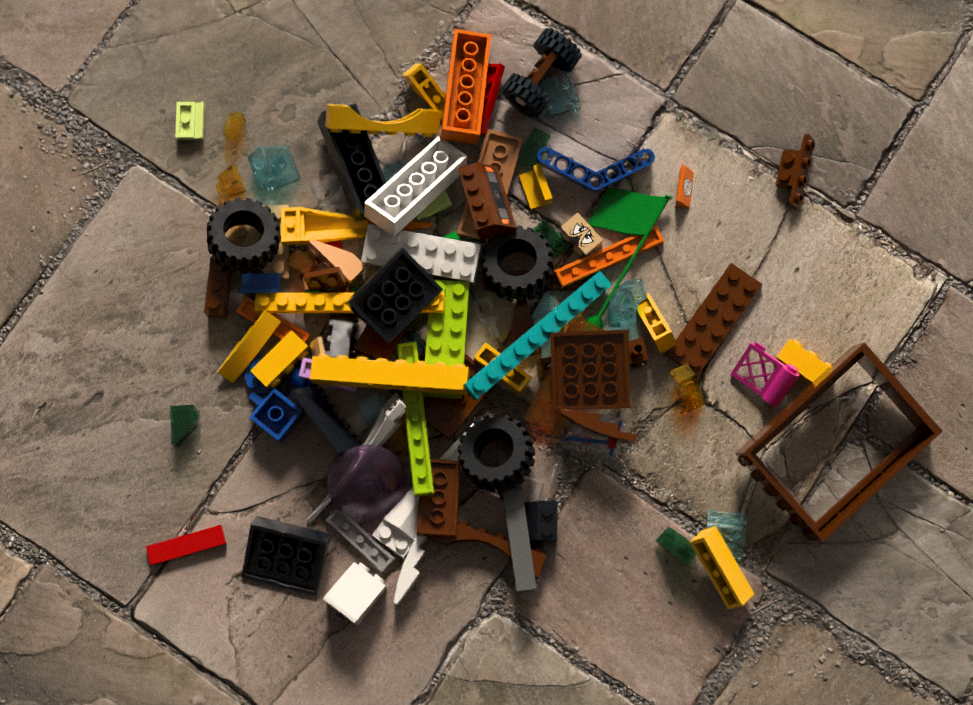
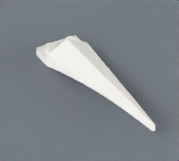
M397 392L382 407L371 431L349 467L306 522L311 524L401 425L397 419L405 413L406 405L402 396Z
M461 436L440 459L458 460L460 455L458 453V446L462 445L460 442ZM413 488L384 517L372 534L374 539L403 559L408 554L417 537L419 496H414Z

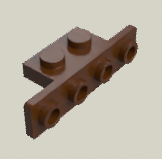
M804 134L801 150H783L775 184L778 188H792L789 204L795 210H799L800 204L803 202V191L807 185V173L811 167V155L815 149V141L809 134Z

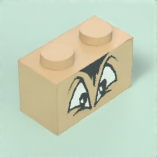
M576 213L561 226L560 236L566 243L570 242L573 245V250L579 257L583 256L584 258L602 246V238L579 213Z

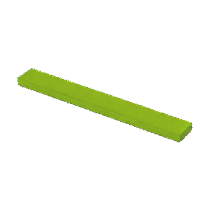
M417 342L397 344L400 360H406L407 363L419 361ZM402 390L403 400L406 405L405 418L414 496L434 494L423 392Z

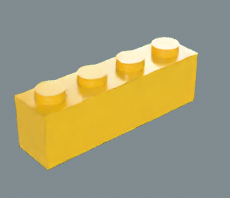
M716 526L700 531L690 541V544L727 609L743 606L754 595V592Z

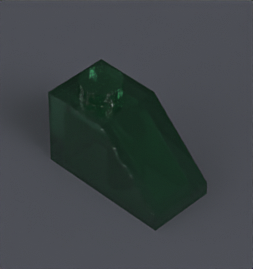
M194 405L170 406L171 444L174 447H179L197 428V421H200V411Z

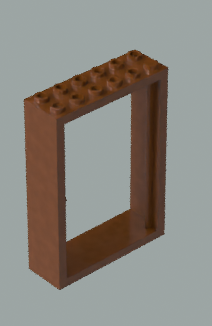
M864 342L853 345L735 454L738 456L737 461L751 471L750 476L756 482H761L764 486V492L776 499L778 508L783 512L786 511L790 515L789 520L803 530L801 533L808 541L824 542L943 431ZM858 362L916 430L815 522L756 454L806 408H811V404Z

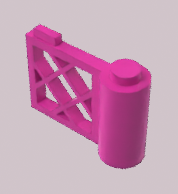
M750 343L730 375L762 396L768 404L779 407L799 377L798 369L791 364L784 365L765 352L766 348L760 343ZM752 349L758 353L760 361L750 362L749 353ZM772 362L777 367L774 372L766 373L764 363ZM760 363L763 374L753 376L751 365ZM748 366L750 376L743 377L737 372L740 367ZM754 378H764L765 385L762 390L755 385Z

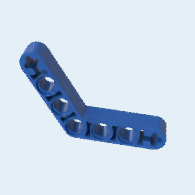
M548 147L541 148L537 152L535 159L542 167L591 192H597L648 167L655 160V155L650 149H642L597 172ZM544 153H547V154H548V155H547V158H549V159H546L545 161H543V160H542V155H543ZM643 155L649 157L647 161L643 160L638 164L637 160L642 158ZM554 157H556V159H555V161L553 162V164L550 165L551 160H552ZM557 162H565L566 169L560 170L557 167ZM625 162L632 164V171H627L624 168ZM574 170H581L583 177L580 179L576 178L573 173ZM608 170H613L616 173L615 179H610L607 176ZM591 178L598 179L599 187L591 185Z

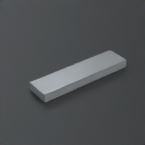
M339 506L325 520L382 574L395 561V558Z

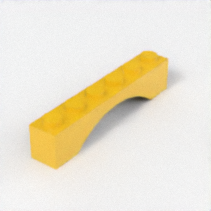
M327 104L325 127L331 129V132L342 133V129L349 130V133H361V130H366L368 134H379V131H386L387 135H397V132H404L405 136H415V133H422L424 137H433V134H439L441 111L417 109L401 119L379 122L360 116L347 105Z

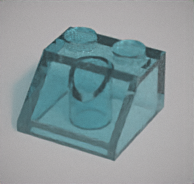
M260 146L247 156L259 190H274L301 179L289 146Z

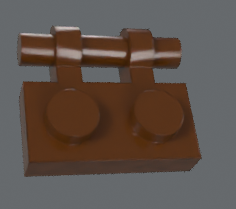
M340 267L304 273L303 279L311 292L351 293L350 287L343 288L346 285L347 279Z

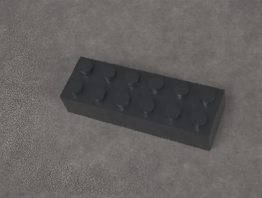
M356 104L348 105L360 115ZM323 111L317 123L355 222L366 220L367 218L364 217L365 202L387 183L366 130H361V133H349V130L342 129V133L331 132V129L325 127L326 111Z

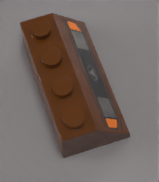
M473 163L458 168L480 241L517 230L498 167Z

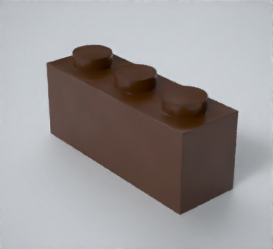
M210 257L204 313L208 318L227 319L232 272H230L228 267L226 269L220 267V261L215 262L212 257Z

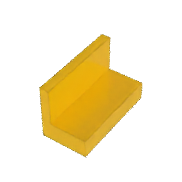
M541 164L534 165L533 171L519 175L530 210L552 204V196Z

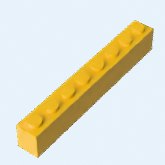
M318 354V357L312 356L310 380L313 384L468 395L463 385L469 381L470 371L469 367H465L464 364L446 366L445 363L435 362L434 365H430L424 361L407 363L406 360L398 359L395 362H388L384 358H377L374 361L368 360L366 357L349 359L348 356L339 355L337 358H331L326 354Z

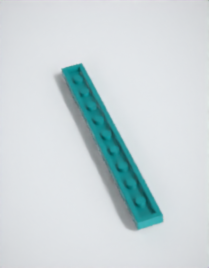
M601 271L596 273L467 381L463 387L476 401L550 338V333L559 331L611 287L612 284Z

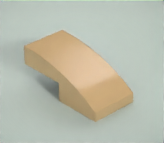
M317 337L310 343L311 357L325 354L322 337Z

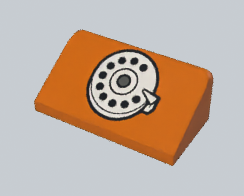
M685 165L680 167L675 205L677 207L689 208L694 172Z

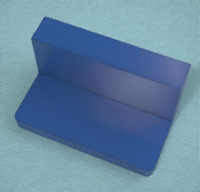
M281 273L242 274V288L238 289V293L281 292Z

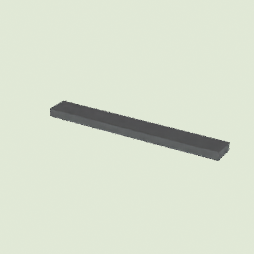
M511 441L496 442L499 466L505 464L512 456L514 446ZM518 482L515 484L516 488L512 490L509 487L505 488L503 499L517 593L536 591L537 589L522 487Z

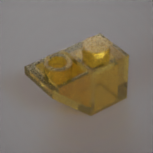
M687 363L669 371L687 412L705 404L697 377Z

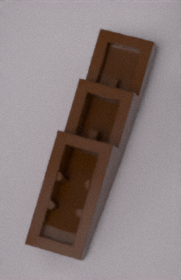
M561 409L560 411L562 417L595 435L617 442L637 444V434L619 432V425L617 423L600 421V413Z

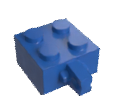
M275 388L267 396L264 394L262 398L255 392H252L248 397L256 404L253 407L255 411L249 417L251 421L280 444L283 443L306 415L302 409Z

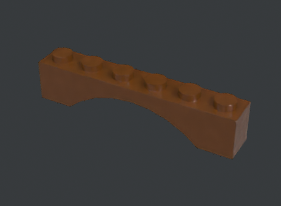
M463 521L457 523L456 538L427 537L428 540L445 546L465 541L488 544L499 549L512 560L510 542L506 541L507 537L500 534L495 536L489 535L488 530L477 527V530L469 527L470 524ZM533 547L531 555L535 578L539 579L546 555L543 554V550Z

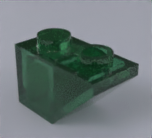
M669 526L656 540L664 550L684 567L696 556L690 541Z

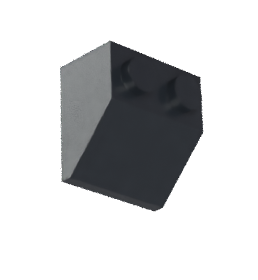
M557 501L524 502L530 543H557Z

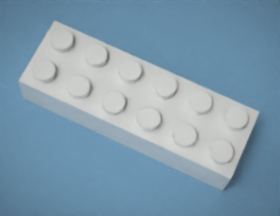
M438 136L365 202L364 217L394 237L460 176L458 168L467 165V155Z
M368 224L361 259L362 263L381 267L398 249L404 248L430 276L476 284L483 248L481 244L401 230L393 237L379 226Z

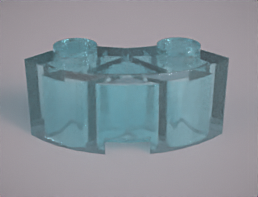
M642 279L627 280L613 293L607 312L609 327H623L636 322L637 307L642 300L647 298Z

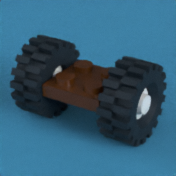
M545 28L533 44L534 49L542 56L534 65L535 68L526 77L515 73L511 74L500 89L501 94L504 95L506 100H509L511 105L520 109L524 114L527 113L528 116L534 118L539 117L549 103V98H547V94L543 93L542 89L538 88L537 83L551 64L561 71L571 72L582 57L581 50L577 48L575 43L571 42L570 38H566L564 34H560L559 31H554L552 28Z

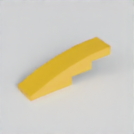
M264 310L255 324L246 332L242 340L238 341L217 373L233 383L264 346L281 321Z

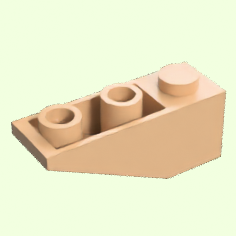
M313 239L309 241L307 248L311 256L318 258L325 269L340 267L347 279V287L364 272L366 266L353 253Z

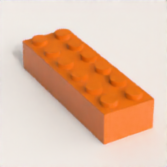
M454 29L440 139L475 145L478 143L491 35Z

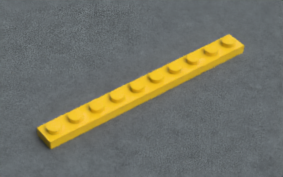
M440 292L420 313H444L445 293ZM256 293L254 311L256 313H262L264 310L268 313H354L345 304L354 293Z

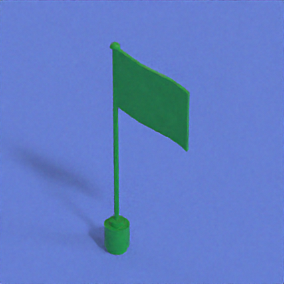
M609 188L588 224L591 227L604 228L628 235H640L643 238L599 314L592 317L588 316L580 331L603 330V320L600 318L666 204L672 199L670 194H666L665 197L651 196L617 188Z

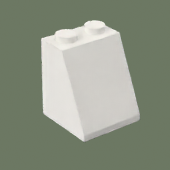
M361 562L359 565L353 563L323 598L357 625L360 624L387 588L384 585L385 580L377 574L374 577L368 573L370 569Z

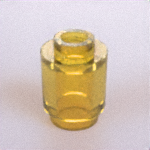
M237 111L229 113L223 127L224 137L236 141L241 136L246 123L242 113Z

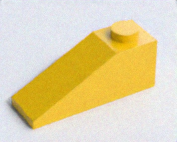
M416 63L402 76L430 109L441 111L440 119L442 120L445 94L424 66Z
M647 293L633 300L632 303L659 353L676 346L677 343L673 333L650 294Z

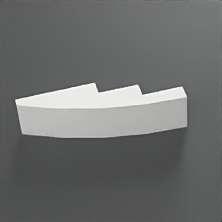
M426 536L416 537L403 563L394 597V603L397 606L421 574L415 568L426 554L420 548L427 539Z

